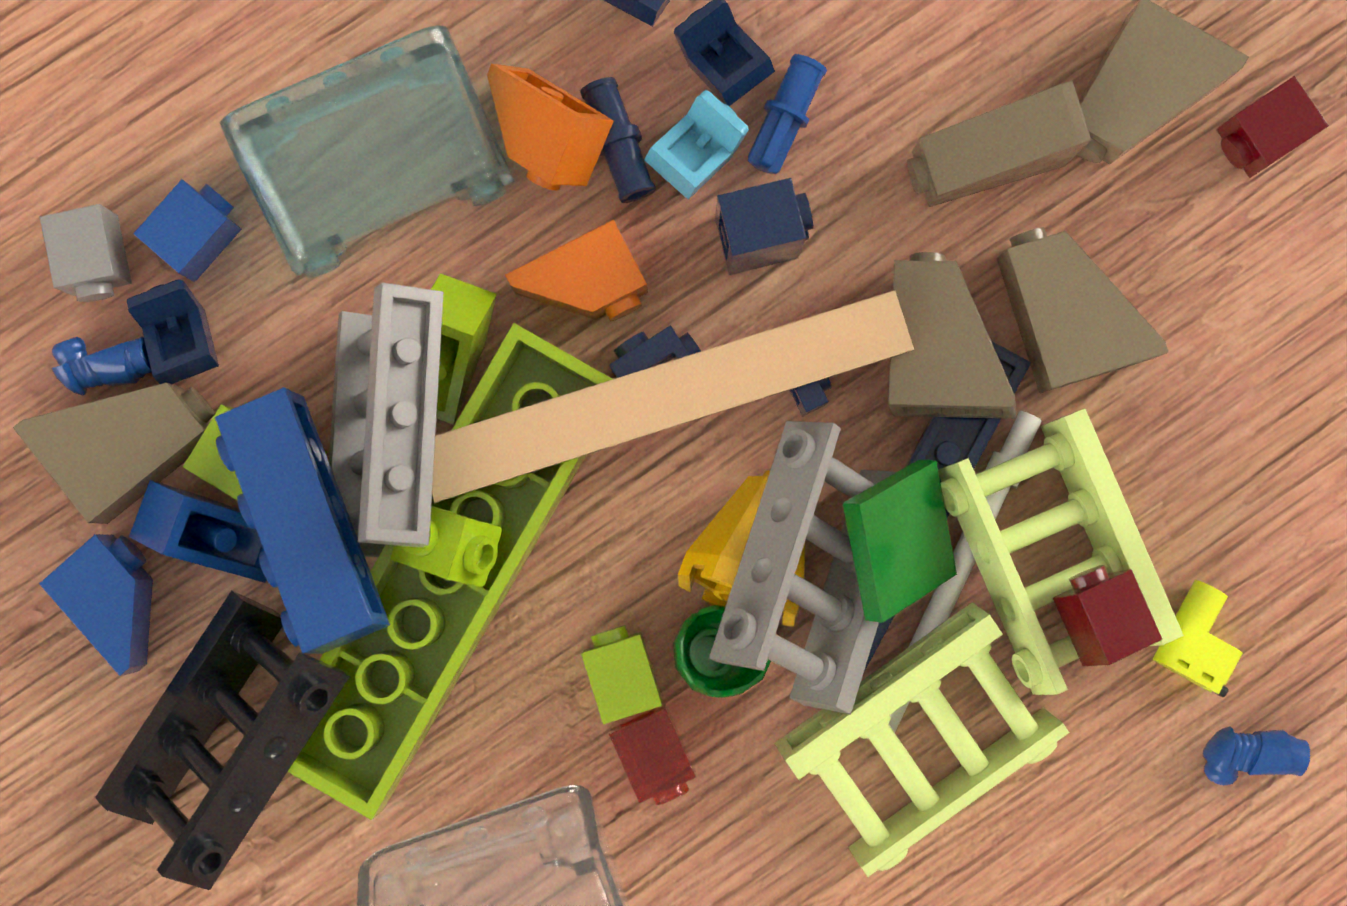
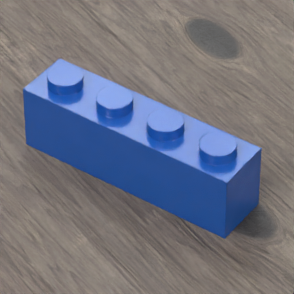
M283 387L215 416L221 432V436L216 438L217 449L225 466L231 472L235 471L243 492L237 497L238 506L247 525L258 532L264 552L259 554L260 566L269 584L279 589L286 608L285 611L281 612V621L290 642L295 647L300 646L302 654H323L390 626L304 396Z

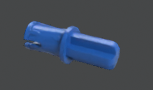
M801 54L792 55L789 68L774 100L766 101L764 109L767 115L748 155V162L756 169L769 174L780 172L799 128L807 127L809 118L806 116V113L823 76L825 77L827 72L826 67L815 59Z

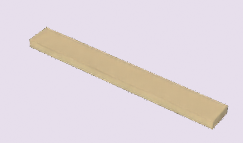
M896 291L884 293L436 435L432 481L434 503L914 350Z

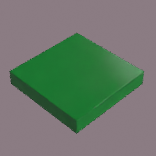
M919 459L842 503L866 621L885 622L957 575L936 460Z

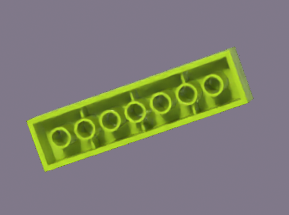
M513 323L452 430L613 379ZM586 455L434 503L432 496L431 506L501 527L502 533L497 546V559L489 571L486 584L483 587L447 580L390 560L394 545H385L370 572L390 626L322 654L320 661L344 671L350 677L288 770V773L370 820H373L385 809Z

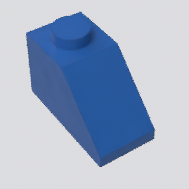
M153 480L149 481L129 538L165 556L266 583L267 579L259 562V554L264 552L257 530L251 529L247 525L240 509L202 495Z
M94 534L41 581L39 585L119 676L136 673L147 664L153 579L142 567L146 563V558L128 538L122 535L117 539L114 535Z

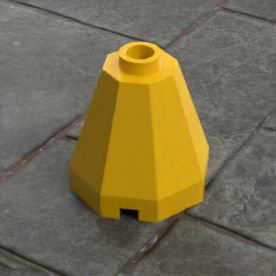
M770 470L764 471L763 476H748L689 547L678 572L679 587L691 593L694 582L705 588L701 598L703 601L710 605H727ZM805 543L795 571V574L803 579L805 568ZM786 599L782 612V625L794 627L801 606Z

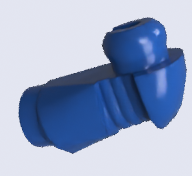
M79 337L55 344L52 348L53 357L59 365L52 368L56 378L68 390L79 395H85L90 387L103 386L104 384L109 386L136 384L139 379L144 378L145 374L152 372L144 337L126 341L90 355L86 351L84 340Z
M1225 727L1215 733L1203 750V757L1207 760L1204 772L1210 781L1223 786L1233 784L1238 778V771L1246 772L1249 775L1291 774L1302 776L1309 765L1310 747L1306 740L1297 739L1284 730L1256 731L1253 734L1234 733L1232 727Z

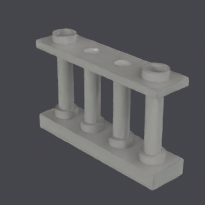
M382 282L374 288L373 315L342 311L338 316L329 464L357 535L358 542L364 556L379 557L386 544L411 547L429 545L443 291Z
M786 421L709 658L718 663L763 671L768 659L797 674L789 697L790 699L804 706L851 715L879 622L865 620L846 520L842 531H839L816 517L814 512L824 481L852 498L896 472L861 470L860 474L832 457L841 430L834 423ZM805 540L834 556L823 590L795 574ZM786 599L815 614L805 649L776 635Z

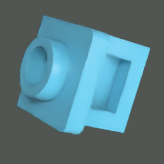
M704 90L696 97L687 115L650 148L644 161L689 200L731 160L748 133L749 128L731 107L722 103L708 90Z

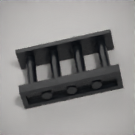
M232 590L95 796L97 801L107 811L148 824H153L155 821L174 842L157 868L159 874L164 878L206 890H211L350 677L344 671L309 655L302 654V652H299L293 661L273 643V640L283 627L281 615L275 610ZM258 663L279 682L260 713L239 695V692ZM224 716L244 735L225 766L204 746ZM189 768L209 788V791L190 820L170 799Z

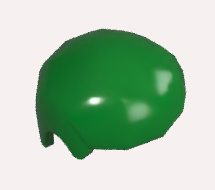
M721 605L704 607L698 612L691 614L681 624L673 642L675 669L692 690L705 696L716 698L733 697L744 693L763 680L771 663L767 659L763 671L718 663L709 658L726 606Z

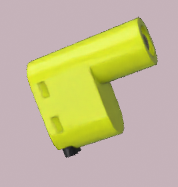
M1194 580L1175 616L1184 636L1165 645H1160L1152 660L1211 693L1213 691L1220 697H1225L1229 689L1223 685L1227 684L1243 653L1210 634L1209 631L1228 596L1211 585Z

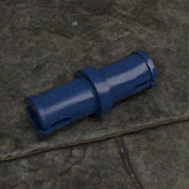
M614 77L601 78L585 85L580 90V93L587 105L614 120L600 156H605L619 193V200L621 203H630L649 196L656 190V187L651 181L638 144L642 140L641 132L637 125L630 123L617 88V81Z

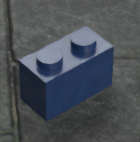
M791 178L717 196L715 220L729 275L798 259L805 240H809L808 230L813 229V218L806 193L795 195Z

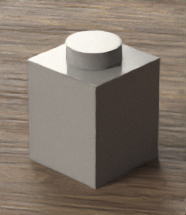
M100 204L40 216L53 287L55 289L76 296L79 302H92L114 296L113 288L132 284L117 214Z

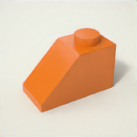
M491 63L487 77L507 157L528 170L526 177L543 188L558 191L561 185L587 186L614 120L528 68Z
M614 219L505 274L515 294L594 320L606 314L610 321L620 319L640 308L642 303L639 297L648 293L647 283Z

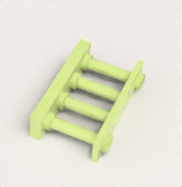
M1085 408L1040 426L1045 436L1043 446L978 474H975L969 458L938 470L942 481L941 489L944 506L959 521L1015 652L1012 655V664L1016 675L1025 687L1031 689L1033 695H1058L1068 690L1059 668L1079 659L1070 636L1048 644L1034 611L1054 602L1053 597L1073 589L1069 579L1093 567L1104 565L1108 573L1132 569L1163 639L1150 646L1165 645L1184 636ZM1053 467L1060 471L1069 492L1067 502L1006 529L999 530L986 500L987 496ZM1076 524L1084 527L1093 547L1092 558L1024 588L1010 553Z
M973 602L862 680L851 715L822 709L774 743L798 780L808 773L820 776L862 837L848 848L867 877L877 870L884 871L896 866L905 858L909 847L1025 764L1037 763L1048 757L1056 749L1057 741L1069 734L1065 725L1044 707L1031 716L989 654L992 647L990 643L1002 636L1003 633L990 614ZM959 665L970 668L1011 728L1010 732L983 751H981L939 690L941 685L940 679ZM909 701L912 703L918 702L962 765L933 787L889 726L890 715ZM859 737L862 739L868 738L912 800V802L884 822L877 816L838 760L841 755L840 750Z

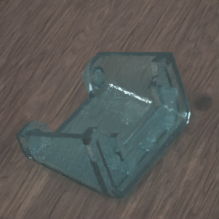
M432 26L413 32L230 112L220 122V127L229 148L291 271L296 275L306 273L308 278L321 276L339 267L341 262L338 257L347 250L345 243L453 196H456L458 200L471 199L473 206L487 204L506 193L504 186L515 182L452 36L445 26Z

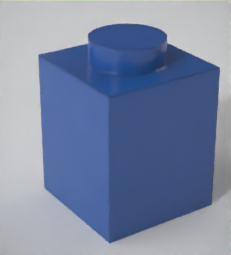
M181 179L133 234L176 272L196 282L242 229L227 217L234 209V206L206 183L200 191H197Z

